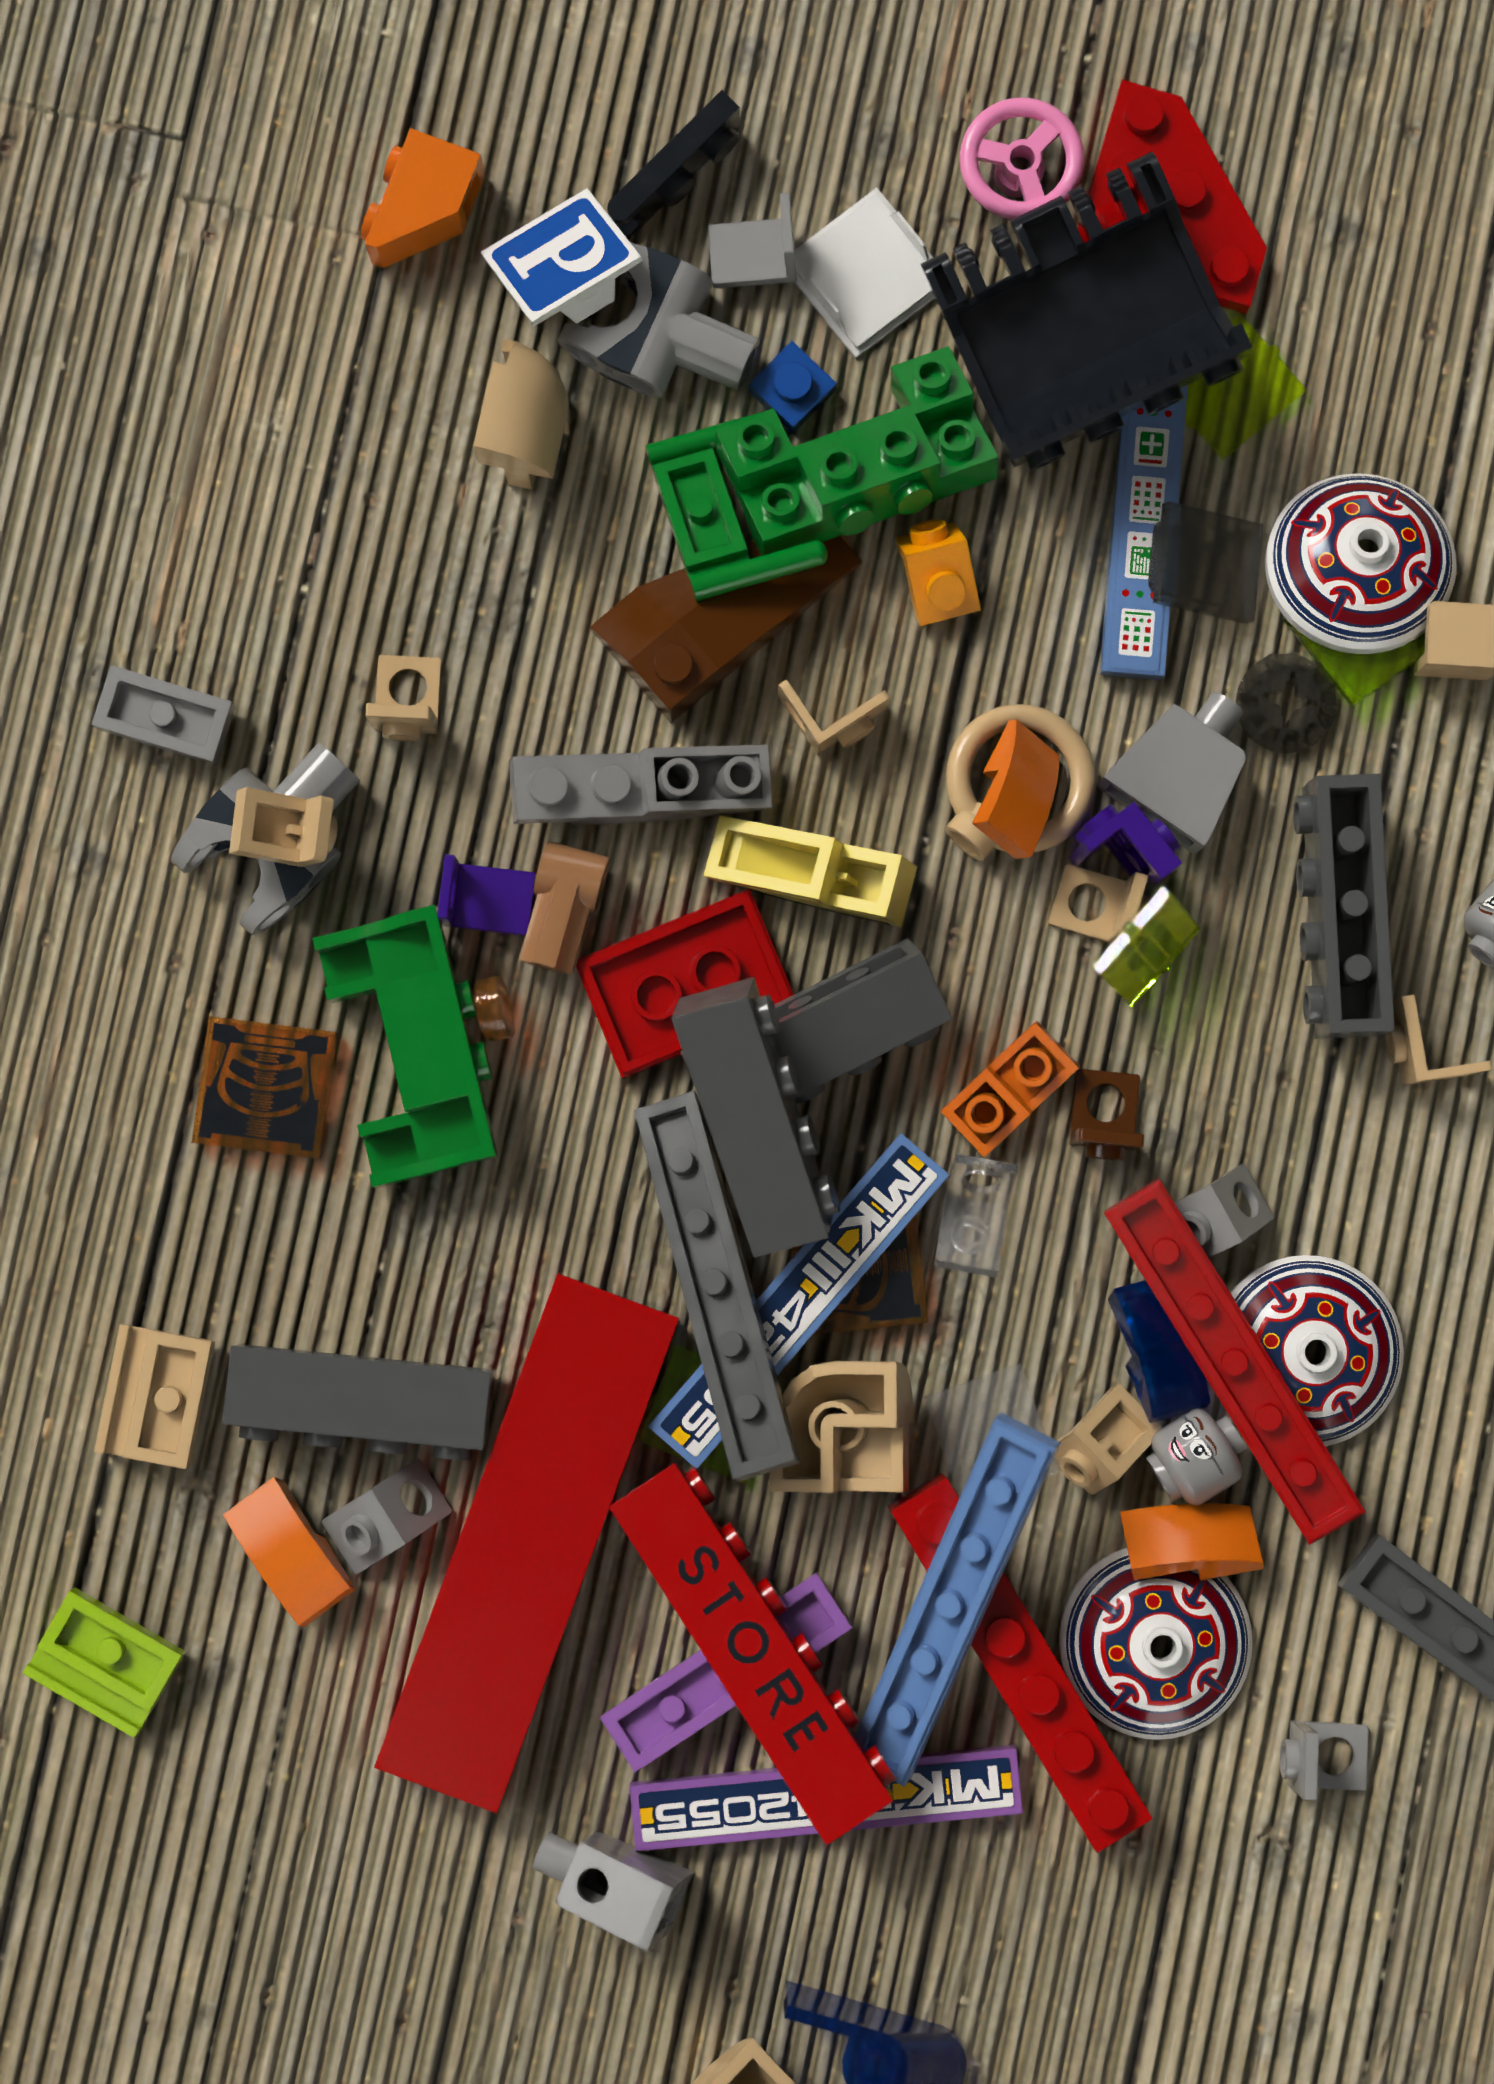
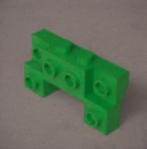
M949 346L891 366V391L900 409L794 447L774 408L715 429L717 453L738 496L753 540L761 556L814 540L824 542L840 535H855L864 531L873 523L901 513H916L924 509L931 502L997 479L998 455L973 409L974 393Z
M435 905L406 911L373 923L312 938L315 951L320 955L327 987L324 989L329 1002L336 1003L376 993L404 1111L407 1112L357 1125L359 1135L364 1139L372 1172L369 1178L373 1188H380L498 1157L482 1081L492 1079L490 1062L484 1042L472 1043L467 1019L477 1017L476 1005L469 980L457 981L443 926L437 918L438 908Z

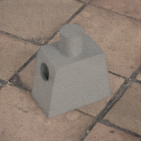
M1218 692L1211 693L1195 717L1180 706L1173 704L1108 770L1097 785V788L1124 807H1128L1131 803L1135 802L1150 822H1153L1155 819L1162 821L1181 846L1196 854L1210 839L1247 758V753L1227 739L1244 714V711L1233 700Z
M548 1832L538 1849L533 1863V1869L562 1882L555 1902L557 1905L645 1951L652 1948L670 1932L694 1874L693 1871L647 1851H635V1846L601 1832H595L588 1836L579 1845ZM597 1869L606 1876L608 1888L598 1881Z

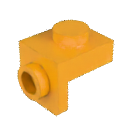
M928 520L912 526L909 529V534L895 538L897 551L904 561L915 618L920 626L981 611L967 539L956 523L946 524L944 520Z

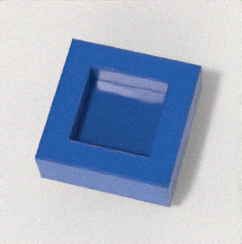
M793 341L748 384V392L767 410L774 408L781 419V423L792 434L837 388V383Z

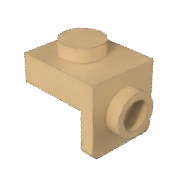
M250 787L238 789L229 854L297 867L324 862L327 854L332 850L337 837V820L332 816L333 798L316 796L304 799Z

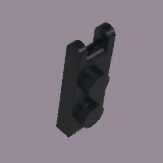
M721 90L609 201L607 206L608 215L628 240L665 203L670 207L678 204L696 182L694 175L709 160L716 164L731 152L740 137L737 133L740 130V107Z

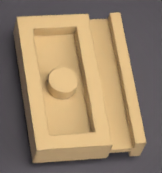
M120 1324L94 1452L123 1456V1458L181 1469L190 1468L216 1341Z

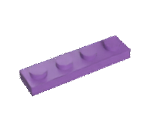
M817 1572L780 1596L788 1610L778 1617L792 1638L803 1633L816 1652L852 1629L850 1622ZM699 1650L601 1715L600 1719L634 1773H636L735 1707L736 1704L702 1651Z

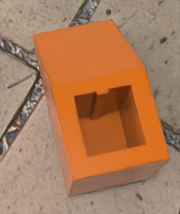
M409 129L403 147L395 145L388 156L383 180L388 185L380 205L373 202L369 206L363 220L361 239L366 240L365 246L373 265L385 268L464 233L486 177L481 154L415 129Z

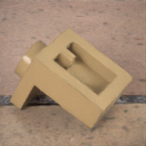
M1118 1383L1102 1396L1070 1432L1056 1440L1061 1444L1055 1458L1059 1461L1063 1474L1072 1483L1083 1487L1088 1493L1094 1495L1119 1480L1152 1444L1153 1435L1162 1427Z

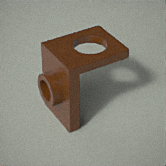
M1078 1069L1075 1077L1069 1144L1086 1146L1085 1157L1124 1161L1125 1150L1133 1151L1143 1148L1144 1134L1135 1133L1140 1076L1138 1074ZM1111 1085L1121 1093L1124 1106L1121 1114L1115 1120L1102 1122L1090 1114L1087 1107V1098L1091 1090L1096 1086Z

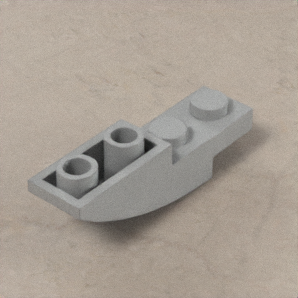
M768 745L643 748L639 753L513 756L509 760L513 824L571 822V826L620 824L710 817L769 810L772 808Z

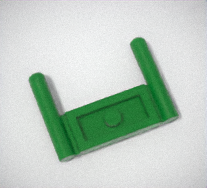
M761 412L645 445L648 460L653 470L695 601L821 566L827 561V548L819 540L752 559L749 558L748 549L714 453L717 451L715 429Z

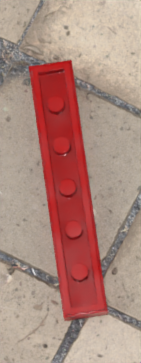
M1160 1178L1106 1209L1104 1214L1308 1544L1315 1543L1366 1513Z

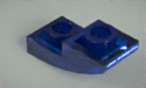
M1146 1280L1114 1288L1108 1297V1302L1132 1355L1125 1367L1149 1423L1182 1415L1196 1408L1203 1409L1208 1407L1211 1402L1206 1377Z

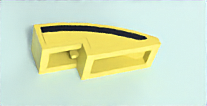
M720 815L703 876L711 880L746 890L750 889L753 892L902 928L917 866L902 855L843 844L834 837Z

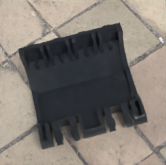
M1153 151L1126 164L1131 181L1146 212L1143 215L1119 167L1107 173L1106 177L1110 195L1114 202H1117L1124 220L1105 230L1102 229L1095 214L1096 209L1090 195L1084 191V188L1080 186L1068 192L1075 213L1088 239L1085 243L1063 197L1059 196L1010 220L1017 240L1031 268L1027 271L1024 269L1004 224L990 230L992 235L991 242L995 252L1002 259L1009 274L1008 277L986 286L979 271L980 265L973 249H970L966 242L953 248L959 266L973 294V297L967 299L946 252L920 264L988 417L1014 468L1027 462L1031 471L1039 469L1063 457L1066 453L1062 445L1086 434L1089 443L1098 441L1122 429L1125 425L1121 417L1145 406L1149 415L1157 413L1181 401L1184 398L1181 388L1204 378L1209 387L1225 381L1244 370L1240 360L1249 356L1252 349L1250 340L1242 323L1233 326L1220 306L1184 226L1174 194Z

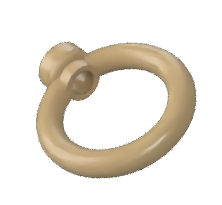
M1021 704L994 708L971 721L953 744L947 762L946 785L949 800L956 815L945 827V831L949 838L972 858L983 861L994 848L1005 851L972 824L982 803L977 802L973 793L971 770L974 759L981 747L989 739L1002 733L1009 720L1017 719L1030 731L1041 734L1053 742L1063 754L1070 773V790L1066 802L1061 810L1051 820L1046 822L1033 853L1047 850L1065 841L1079 828L1087 816L1095 790V771L1091 754L1079 733L1066 720L1049 710Z

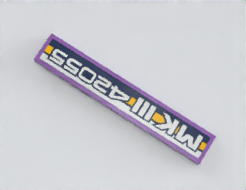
M1015 1745L922 1753L911 1779L905 1786L895 1781L888 1785L894 1794L893 1802L851 1830L1023 1814L1017 1749ZM777 1768L630 1782L635 1851L818 1834Z

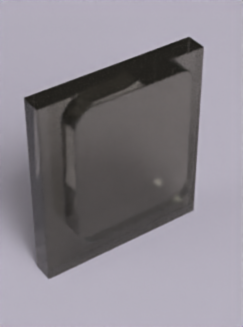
M1174 502L1163 503L1161 521L1155 524L1152 534L1148 585L1154 593L1153 603L1244 624L1254 623L1263 524Z

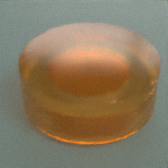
M497 975L477 980L473 988L474 1003L484 1037L490 1042L514 1037V1016L503 978Z

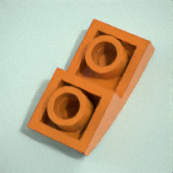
M1017 719L1008 721L983 771L993 782L972 824L1012 857L1021 859L1032 857L1048 819L1057 786L1059 755Z
M1036 1020L941 1110V1113L985 1157L1076 1072L1080 1065Z
M276 1477L271 1478L223 1514L235 1537L261 1577L298 1626H307L355 1590L327 1539L314 1533L285 1481Z
M1203 1503L1198 1506L1175 1504L1120 1511L1134 1581L1198 1569L1200 1581L1264 1569L1250 1506L1220 1503Z

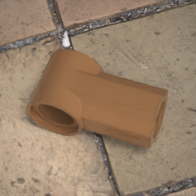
M547 841L535 879L533 895L537 896L519 957L521 962L552 972L573 975L585 937L584 933L590 912L596 911L603 892L610 857Z

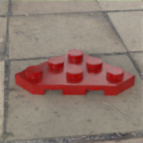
M1122 79L1088 191L1102 229L1105 230L1124 220L1117 202H1114L1110 195L1106 177L1107 173L1119 167L1131 188L1142 215L1146 213L1131 181L1126 164L1153 151L1174 194L1184 226L1220 306L1246 314L1251 306L1267 246L1182 96ZM1079 222L1077 229L1080 233L1083 242L1085 243L1088 241V239Z

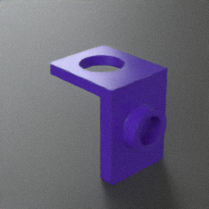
M445 854L437 918L444 927L526 936L532 914L536 875L534 872L460 864L455 855Z

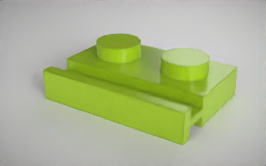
M73 1588L66 1595L38 1644V1649L22 1674L135 1738L140 1734L145 1721L156 1706L186 1651L81 1590Z

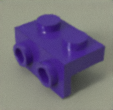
M1135 802L1131 803L1120 813L1113 804H1110L1081 827L1082 830L1074 836L1080 845L1069 857L1073 864L1078 867L1106 846L1130 877L1135 872L1148 875L1143 894L1148 893L1182 864L1175 854L1180 850V845L1172 832L1159 819L1150 822Z

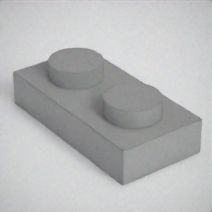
M110 665L91 725L100 731L217 766L236 706L229 700Z

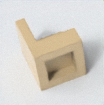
M1433 601L1427 607L1425 653L1414 662V675L1486 681L1493 677L1494 605Z

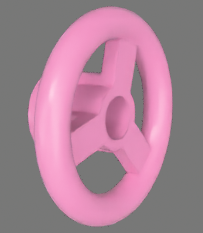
M1010 98L986 108L968 127L960 148V170L970 194L989 212L1010 220L1059 196H1062L1065 203H1067L1070 199L1068 192L1078 188L1084 171V148L1074 124L1058 108L1033 98ZM1028 117L1042 122L1027 140L1018 139L1007 145L984 139L991 128L1010 118ZM1059 136L1066 154L1065 170L1058 185L1044 196L1041 186L1045 171L1043 154L1047 147ZM1016 157H1023L1030 162L1031 167L1025 170L1017 169L1012 165L1011 160ZM978 161L995 164L994 180L997 187L1008 196L1015 198L1023 197L1024 201L1010 200L993 191L983 179Z

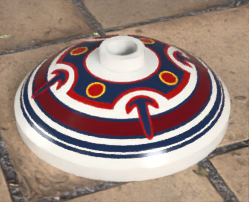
M1344 474L1316 482L1297 494L1285 506L1275 521L1269 536L1265 555V572L1269 590L1275 604L1288 622L1310 640L1333 650L1353 654H1373L1404 646L1426 631L1427 607L1433 601L1448 602L1452 593L1456 577V553L1451 534L1444 520L1422 495L1390 478L1371 474ZM1362 539L1372 540L1376 543L1379 550L1372 553L1366 552L1359 547L1358 541Z
M1301 1255L1268 1262L1253 1270L1236 1284L1230 1293L1325 1446L1352 1438L1378 1419L1392 1400L1398 1387L1403 1367L1404 1348L1397 1316L1384 1293L1372 1280L1354 1267L1327 1257ZM1313 1340L1322 1342L1326 1349L1325 1358L1316 1365L1311 1364L1305 1356L1306 1346Z
M1126 1547L1111 1553L1095 1563L1076 1583L1069 1594L1062 1612L1058 1644L1063 1671L1084 1706L1092 1715L1110 1728L1123 1734L1143 1739L1162 1740L1181 1737L1198 1731L1217 1719L1231 1705L1240 1692L1250 1667L1252 1630L1245 1604L1227 1576L1200 1581L1198 1569L1134 1581ZM1159 1635L1169 1636L1173 1643L1170 1654L1164 1658H1156L1150 1651L1151 1642Z

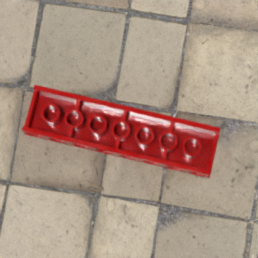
M557 1273L374 1768L488 1811L498 1812L610 1509L608 1506L612 1504L678 1325V1317Z

